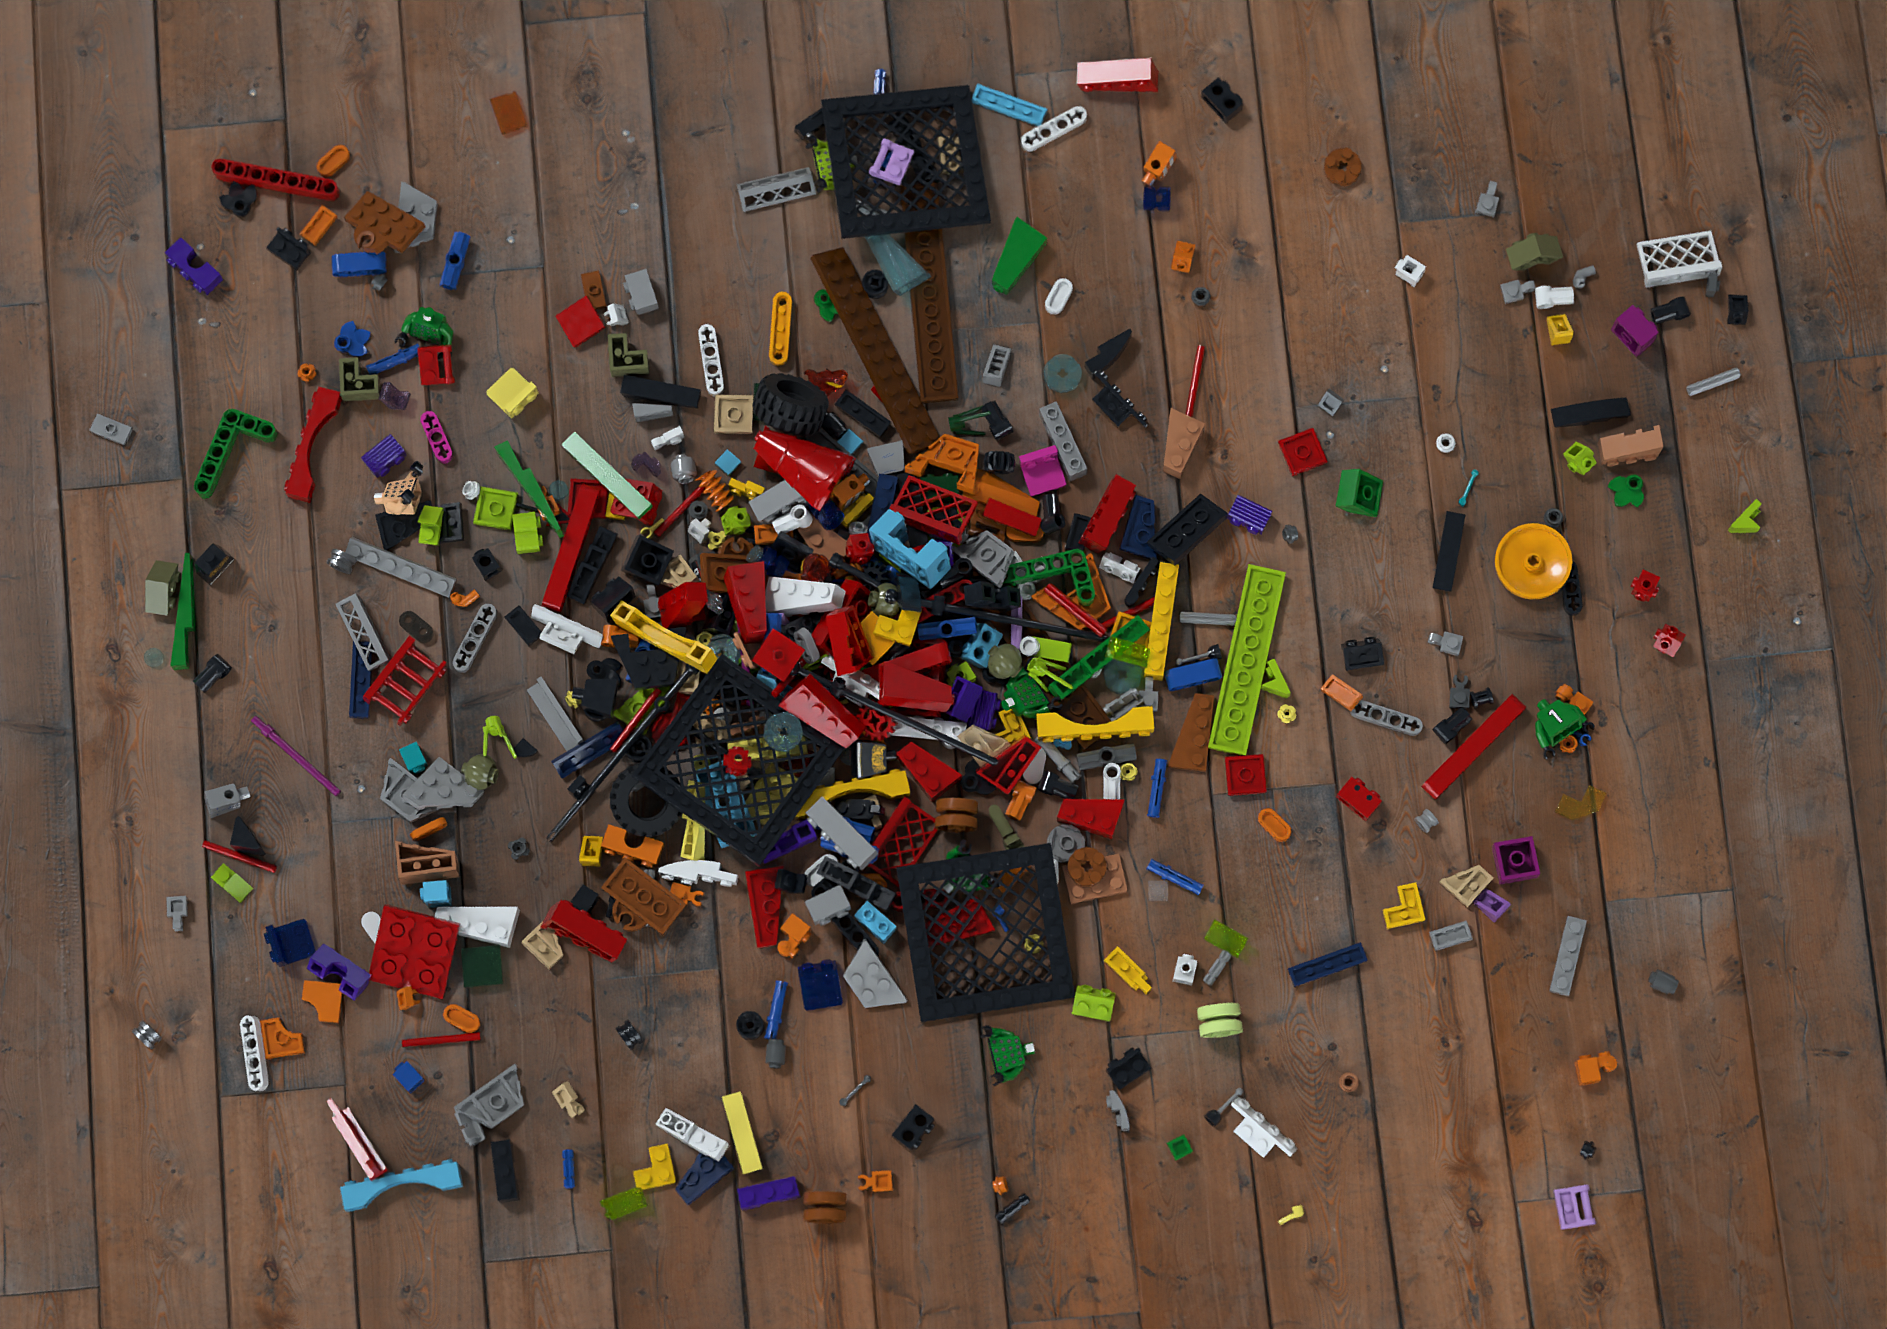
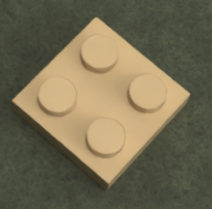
M715 395L714 433L752 434L753 395Z

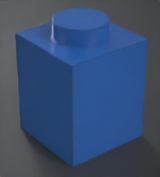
M408 1061L405 1063L401 1062L394 1069V1077L410 1094L425 1081Z

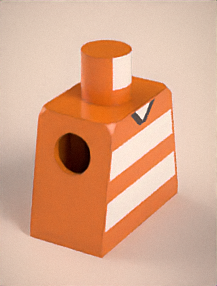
M1159 141L1144 165L1146 174L1142 182L1151 187L1156 179L1161 181L1176 160V151Z
M864 473L859 477L851 474L835 486L827 503L839 515L863 495L865 486L870 483L869 478Z

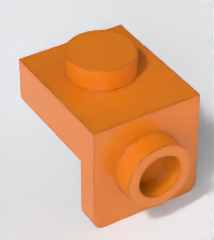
M1177 241L1171 269L1189 273L1195 244Z

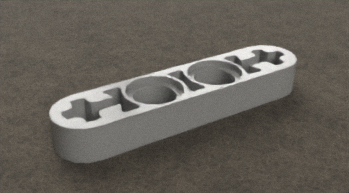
M492 604L482 605L453 659V666L456 671L464 673L470 669L497 617V611ZM489 609H491L492 616H487L486 622H489L487 625L485 622L480 621L479 619L481 618L482 620H484V610L488 611ZM477 625H482L485 628L484 632L480 635L474 633V628ZM468 642L476 644V648L473 651L465 649V645ZM464 652L466 655L471 656L470 658L466 656L464 660L466 666L462 665L461 668H459L457 662L462 661L464 658V655L461 653Z
M1360 700L1358 704L1361 705L1363 710H1367V707H1370L1368 717L1364 716L1366 713L1364 711L1356 713L1355 708L1350 711V714L1357 719L1410 736L1418 735L1423 727L1422 721L1417 717L1364 700ZM1379 710L1382 713V718L1378 720L1373 719L1371 712ZM1398 716L1401 720L1400 724L1397 726L1392 725L1390 717ZM1404 719H1407V724L1412 725V723L1415 722L1416 726L1419 727V729L1411 731V727L1408 725H1405V728L1401 727L1404 723Z

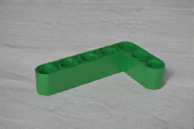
M236 409L226 410L194 482V489L199 497L207 499L213 495L238 434L242 433L271 443L278 437V432L273 423ZM232 416H237V420L235 422H229V419ZM248 423H255L252 429L246 428ZM266 429H272L270 435H264ZM223 434H230V437L228 439H221ZM216 451H223L220 457H214ZM209 468H216L213 474H207ZM202 485H208L206 491H200Z
M1080 549L1011 564L1006 574L1008 578L1002 584V587H1010L1070 572L1078 602L1082 606H1090L1095 599V590L1086 556ZM1074 556H1079L1082 559V561L1080 563H1074L1072 561V558ZM1059 560L1063 563V566L1057 568L1053 563ZM1037 565H1042L1045 570L1037 572L1034 568ZM1022 569L1026 572V575L1020 577L1016 575V571ZM1079 574H1084L1087 577V579L1085 581H1079L1077 580L1076 576ZM1088 592L1091 594V598L1083 599L1081 594Z

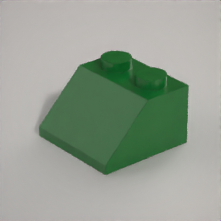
M1361 469L1342 470L1336 507L1349 513L1377 517L1383 480Z

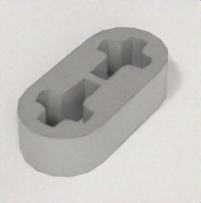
M806 628L796 631L794 633L796 644L805 649L802 654L803 659L808 664L814 663L820 658V654L811 633Z

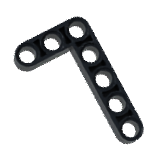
M847 860L841 863L845 866L851 865ZM823 878L812 888V898L815 897V893L818 890L826 892L837 886H832L829 880ZM850 913L840 918L835 916L830 919L856 951L859 950L862 941L857 943L852 938L855 934L863 935V940H867L879 957L878 946ZM843 919H848L851 924L849 927L843 928L840 926V922Z

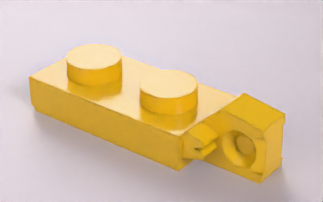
M1118 946L1104 959V962L1135 991L1139 988L1147 994L1152 987L1146 982L1148 977L1145 975V972Z

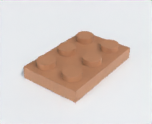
M1119 854L1104 857L1106 873L1101 881L1091 887H1083L1076 884L1068 874L1067 865L1062 866L1070 905L1127 892ZM1089 862L1081 865L1085 872L1092 869Z

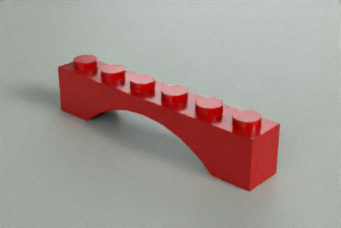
M319 386L317 392L313 393V406L307 412V425L302 428V441L296 447L295 455L297 457L290 466L291 476L289 480H286L284 491H286L285 493L288 498L307 503L311 502L316 486L310 470L312 445L322 427L338 415L342 402L339 391Z

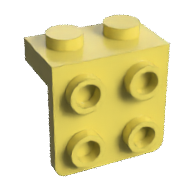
M510 368L486 393L512 419L515 415L520 414L524 407L537 397L539 392L532 382L529 383L514 368Z

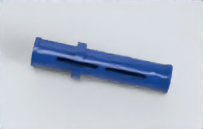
M417 343L404 350L400 349L398 350L399 352L366 365L369 375H376L401 363L406 364L408 360L418 357L417 348L420 347Z
M1155 759L1154 774L1151 776L1152 788L1148 817L1159 818L1163 786L1164 782H1166L1167 760Z
M1151 859L1146 869L1161 876V879H1167L1197 894V896L1204 884L1171 869V866H1165Z
M776 981L770 1015L767 1016L766 1020L768 1025L765 1039H777L779 1024L782 1023L781 1014L788 986L787 982Z

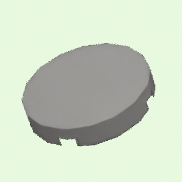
M1062 824L1055 827L1049 833L1047 843H1051L1055 860L1068 863L1070 856L1075 850L1085 847V838L1077 827Z

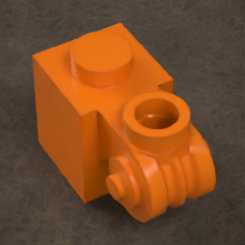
M793 913L780 928L781 932L789 937V940L779 942V954L783 957L790 956L794 958L800 950L797 947L802 942L806 943L812 935L810 933L811 927Z
M1610 1051L1598 1053L1599 1057L1591 1058V1055L1579 1057V1060L1575 1062L1579 1086L1599 1083L1601 1081L1600 1068L1605 1072H1612L1616 1068L1617 1061L1611 1056Z

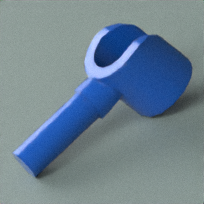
M1578 731L1573 733L1578 738V743L1581 746H1586L1582 741L1583 737L1591 741V736L1588 734L1582 735Z
M998 905L995 912L1001 916L1005 910ZM992 913L998 919L1004 931L1007 932L1009 930L1007 924Z

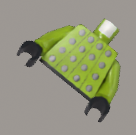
M810 135L805 138V140L810 141L805 147L806 149L814 147L812 150L818 176L814 185L820 186L816 191L820 193L823 189L834 190L827 142L817 140L815 136ZM854 155L852 160L857 163L856 155Z

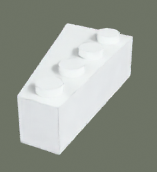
M769 576L765 590L766 613H784L787 618L797 614L807 615L811 612L833 611L842 608L846 591L832 583Z
M437 907L435 917L460 923L459 936L510 948L520 910L518 907Z

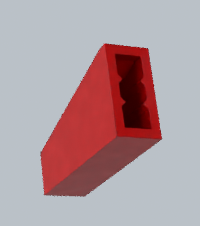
M886 661L882 663L879 669L880 705L947 712L949 707L954 704V694H952V686Z

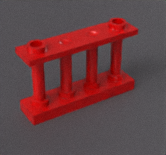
M410 635L363 695V700L368 704L372 700L378 701L399 716L397 725L400 727L403 723L407 724L413 716L411 714L413 709L438 677L441 679L447 671L445 668L446 661L443 660L438 666L416 650L414 646L415 639ZM406 655L413 656L434 671L428 681L404 664L405 662L402 660ZM395 670H400L423 687L417 696L393 680L391 675ZM383 685L390 686L411 702L405 711L381 695L380 689Z

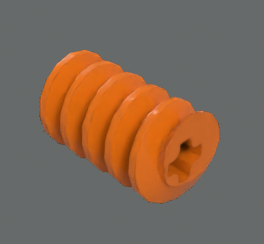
M709 470L695 479V481H702L699 487H706L703 494L710 493L707 500L714 499L711 506H718L715 511L717 512L731 503L734 496H727L730 492L729 489L723 490L726 483H719L722 477H715L718 471Z

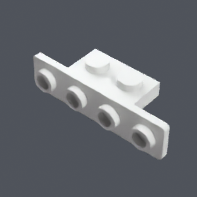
M534 604L531 618L546 625L540 634L541 640L572 654H575L582 641L596 648L601 647L603 634L547 610L545 607Z
M829 655L822 659V664L836 672L833 681L836 677H841L846 681L845 686L847 689L866 698L871 694L879 699V683L872 679L871 676L864 674L860 670L837 676L834 657ZM848 698L860 707L864 706L863 704Z
M922 716L909 717L960 741L958 735L965 731L967 727L966 723L944 721L942 718H933L932 720L925 719ZM894 719V721L898 722V725L893 726L896 731L890 733V735L938 740Z
M1237 1097L1231 1103L1245 1117L1234 1132L1263 1158L1275 1144L1290 1157L1298 1149L1294 1142L1289 1138H1285L1276 1126L1269 1124L1260 1112L1253 1110L1245 1099Z

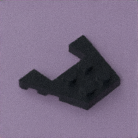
M686 627L669 629L684 638L686 636ZM628 634L611 636L612 642L635 690L669 687L675 684L680 659L662 649L631 653Z

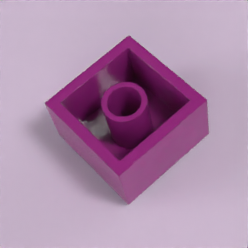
M1632 305L1616 318L1611 331L1637 357L1653 344L1659 332L1657 331V326L1644 317L1643 311Z
M1533 836L1495 842L1492 845L1499 885L1539 877L1540 870Z

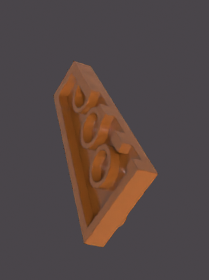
M1195 693L1168 763V768L1206 772L1214 695Z

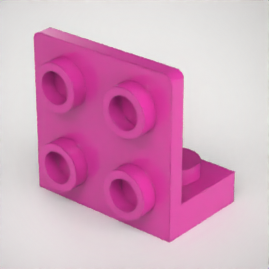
M1056 445L1019 456V464L1031 497L1066 486L1058 460Z

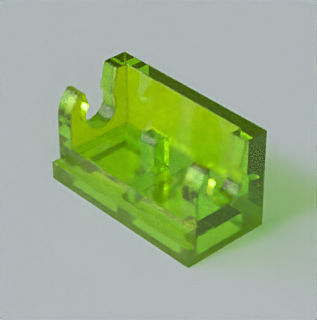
M1110 636L1105 657L1147 668L1150 649L1146 648L1145 645Z
M1215 919L1204 940L1229 952L1236 958L1240 956L1249 939Z
M634 1187L600 1201L601 1206L605 1207L607 1212L604 1214L605 1217L611 1220L648 1207L643 1190L639 1187Z

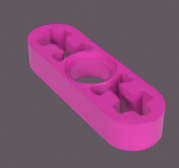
M426 411L421 415V424L437 460L440 463H448L453 458V452L437 415L432 411ZM427 417L433 419L432 423L435 428H430L429 423L426 422ZM434 433L442 435V439L438 442L432 441L431 437ZM439 446H443L444 451L448 452L446 458L439 456L441 455Z

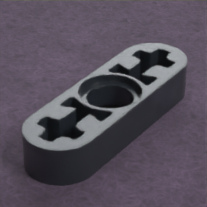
M1572 561L1573 570L1570 572V579L1566 581L1561 589L1565 612L1570 616H1576L1582 610L1583 603L1578 568L1576 563ZM1573 583L1576 586V591L1573 593L1568 592L1565 588L1566 584ZM1577 595V597L1574 598V604L1578 605V607L1575 611H1573L1572 608H1569L1572 602L1571 598L1567 599V597H1574Z

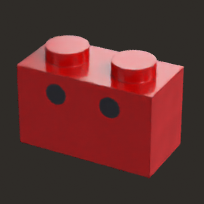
M1353 777L1347 781L1336 795L1339 801L1365 822L1382 802L1379 799L1381 796L1376 791L1368 790L1361 779Z

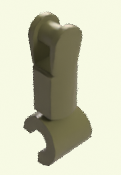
M991 805L989 815L1004 839L1005 849L1025 847L1017 834H1014L998 805Z

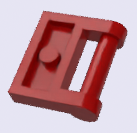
M452 345L417 348L421 385L455 383L450 353ZM438 352H443L445 377H440Z

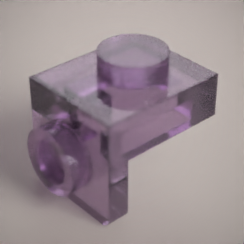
M384 382L378 399L389 409L405 410L411 394L408 391H399L390 382Z
M646 452L639 453L632 459L631 467L634 471L644 464L655 477L661 473L659 461L655 457L651 458Z

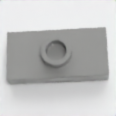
M97 414L89 431L125 446L133 429L130 426Z
M1467 921L1429 932L1435 951L1473 939Z

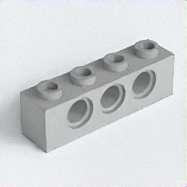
M1057 401L1039 408L1040 419L1052 445H1056L1058 458L1069 482L1087 475L1085 462Z

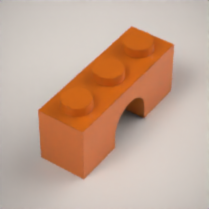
M608 824L601 844L605 854L610 856L618 854L623 856L622 859L627 858L631 862L634 860L639 861L642 866L647 868L658 866L665 846L664 842L645 836L641 846L630 848L626 845L627 830Z

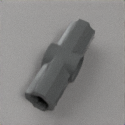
M1134 743L1115 747H1103L1100 750L1077 754L1080 771L1105 767L1109 763L1119 764L1137 760ZM1104 753H1109L1112 759L1104 761L1101 756Z

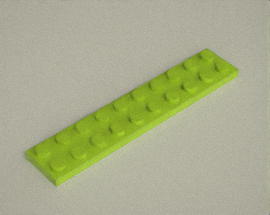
M1248 564L1208 749L1240 756L1247 753L1286 572Z

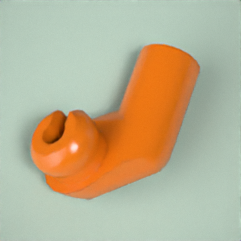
M473 590L466 596L454 592L451 594L450 599L455 606L468 607L480 596Z
M861 873V875L887 888V883L880 874Z

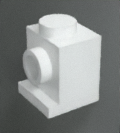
M1406 255L1404 260L1400 259L1396 264V275L1415 287L1424 274L1426 266Z
M1183 954L1182 957L1178 956L1173 982L1192 986L1197 965L1194 956ZM1188 965L1190 969L1188 971H1184L1182 969V966Z

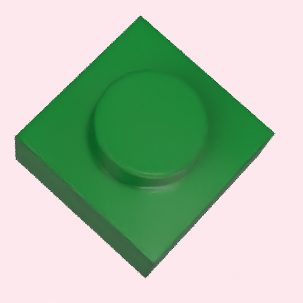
M1185 1134L1166 1143L1175 1161L1193 1153Z

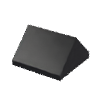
M240 816L236 817L230 841L232 848L241 853L258 856L266 855L246 823Z

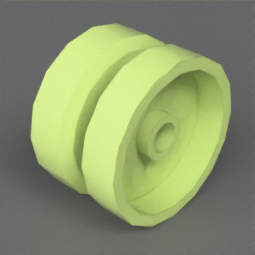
M1221 1003L1197 1008L1198 1020L1205 1022L1199 1026L1200 1037H1226L1243 1032L1242 1021L1234 1019L1241 1014L1240 1004Z

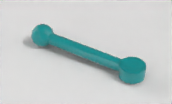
M1476 469L1472 470V476L1464 495L1459 499L1458 503L1460 506L1466 504V497L1473 481L1479 475Z

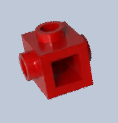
M869 534L849 535L845 548L846 556L850 558L851 564H866L875 552L874 544L870 542Z
M1643 569L1639 577L1635 576L1630 587L1633 588L1631 594L1635 595L1634 598L1639 601L1649 602L1651 597L1655 598L1659 591L1657 584L1660 577Z
M1665 624L1662 630L1658 628L1653 638L1656 641L1653 647L1657 648L1661 653L1674 657L1686 634L1680 632L1674 626Z
M732 747V749H729L723 758V766H726V773H730L733 776L745 775L747 768H751L752 757L748 756L749 750H744L743 747Z

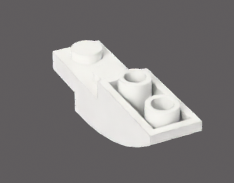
M681 861L663 866L658 871L664 880L673 881V879L681 880L680 883L692 886V883L697 884L699 877H702L701 880L705 882L719 881L720 885L726 887L737 886L738 875L721 871V863L713 861Z
M667 1108L655 1124L688 1146L717 1161L721 1159L729 1146L726 1141L705 1131L695 1123Z

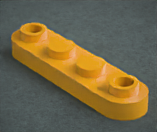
M778 292L773 298L769 359L775 366H782L788 360L792 299L786 292ZM780 301H785L786 304H785V305H780L779 302H780ZM776 355H781V356H782V358L779 359V360L776 359L775 357H776Z

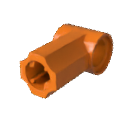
M615 625L603 626L601 645L615 648L611 636L628 634L630 648H638L640 643L638 636Z
M1019 780L1005 815L1011 819L1021 821L1028 803H1031L1037 787Z

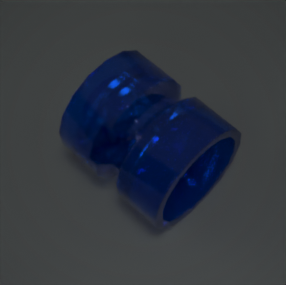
M1144 186L1143 210L1154 211L1155 208H1158L1159 211H1170V187H1159V189H1156L1154 186ZM1156 196H1161V201L1156 202Z
M829 498L821 511H818L811 505L809 506L810 513L825 530L837 528L844 519V513L835 505L831 498Z
M766 546L755 560V562L764 561V570L767 571L766 574L768 576L779 578L786 571L790 563L782 555L777 556V551L770 546Z

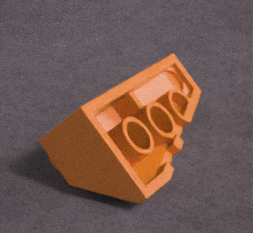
M977 469L974 493L971 494L963 491L962 496L985 505L988 498H992L1036 517L1040 504L1038 500L1001 478Z

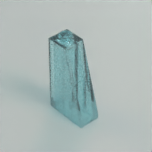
M890 234L865 237L893 292L898 296L903 295L931 277Z

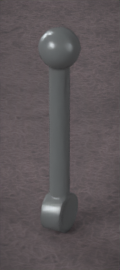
M869 1075L864 1076V1080L845 1098L840 1099V1105L846 1106L847 1101L864 1084L871 1081V1077Z

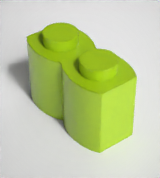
M535 512L512 514L517 554L540 552V546H543V537L538 535V528H541L540 516L536 517Z

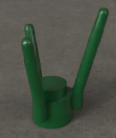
M982 405L948 417L950 431H956V435H985V432L962 430V428H966L965 421L990 415L991 412L987 411L970 415L981 410V407L984 406Z

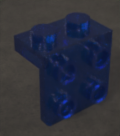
M305 919L276 928L273 925L265 927L266 933H264L266 943L270 944L272 951L269 952L273 963L276 962L279 967L309 958L316 952Z
M828 959L821 961V963H804L798 966L805 1010L839 1006L843 1003L836 960Z

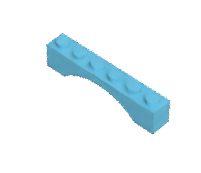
M453 1159L442 1161V1165L438 1166L426 1164L419 1170L408 1168L404 1169L401 1174L395 1175V1172L383 1174V1178L374 1179L373 1181L367 1177L364 1178V1182L360 1183L356 1181L345 1182V1186L340 1187L344 1210L350 1212L367 1208L382 1192L391 1187L406 1183H424L435 1186L443 1191L463 1187L459 1163L453 1162Z

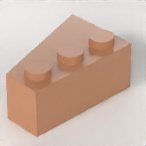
M1173 408L1170 409L1163 472L1180 479L1204 431L1205 423Z
M1653 426L1654 430L1642 432V429H1639L1634 434L1624 435V433L1600 438L1597 444L1601 465L1607 464V466L1611 467L1618 465L1619 462L1632 464L1641 459H1645V461L1655 460L1663 449L1660 426Z
M811 515L813 521L807 528L798 527L794 530L802 542L814 550L811 555H819L825 560L826 565L820 558L813 556L824 574H826L827 571L830 572L833 569L828 564L834 553L837 552L842 555L845 561L850 559L846 556L845 551L847 541Z
M395 841L398 878L401 885L459 877L458 858L455 851L433 847L426 848L416 844L409 845Z

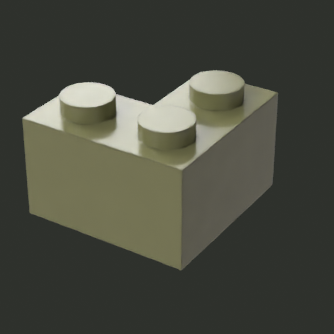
M1529 234L1526 239L1513 242V246L1506 249L1512 270L1524 271L1536 264H1551L1563 258L1557 236H1549V234Z
M627 333L608 334L609 363L612 377L650 374L647 350L629 351Z
M358 357L339 359L340 395L343 401L381 399V380L378 374L362 375L361 363Z
M155 561L145 579V612L168 616L170 610L174 609L176 598L173 597L176 583H179L181 578V572L178 571L177 563Z

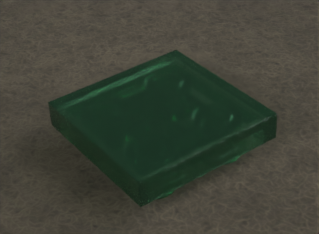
M500 945L461 948L464 988L503 984Z

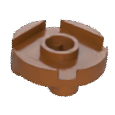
M1350 148L1333 150L1328 154L1324 162L1326 178L1331 183L1340 184V186H1348L1354 183L1361 172V160ZM1340 163L1347 165L1346 171L1338 169Z
M1083 847L1075 850L1070 856L1067 871L1076 884L1083 887H1091L1103 879L1106 873V861L1103 854L1091 847ZM1086 862H1089L1090 866H1092V869H1089L1088 872H1085L1084 868L1081 867Z

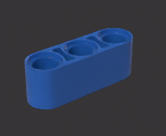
M367 252L332 255V275L335 277L377 275L387 272L385 252H380L377 255L376 253Z
M1217 658L1169 669L1164 672L1169 691H1177L1223 678Z

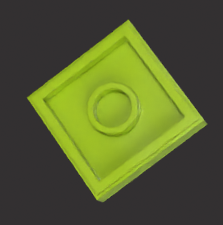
M480 486L473 524L511 531L513 523L512 514H515L518 493Z

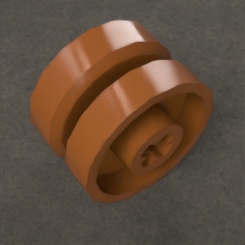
M942 798L936 800V812L941 815L935 817V829L955 833L974 832L977 830V819L973 817V815L978 813L977 801L965 798Z
M831 1191L805 1192L803 1203L806 1206L816 1208H808L803 1211V1222L816 1224L846 1222V1211L834 1207L846 1205L847 1194Z

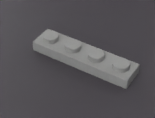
M1567 916L1549 992L1569 996L1586 920Z

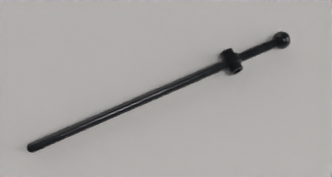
M888 589L885 593V601L888 604L896 603L898 592L894 589ZM934 595L933 601L921 599V606L932 609L931 615L942 616L943 611L1094 641L1104 642L1109 638L1107 635L1099 637L1093 632L946 604V597Z
M799 662L796 663L790 672V675L795 676L799 674L803 677L811 674L824 687L829 688V692L837 700L844 695L995 766L998 763V759L847 689L845 686L846 681L841 677H836L834 681L827 680L802 668Z
M686 664L685 672L665 696H660L655 700L654 709L548 834L547 840L555 832V835L549 842H552L659 713L666 712L670 708V700L690 676L699 673L700 670ZM665 701V706L660 707V702Z

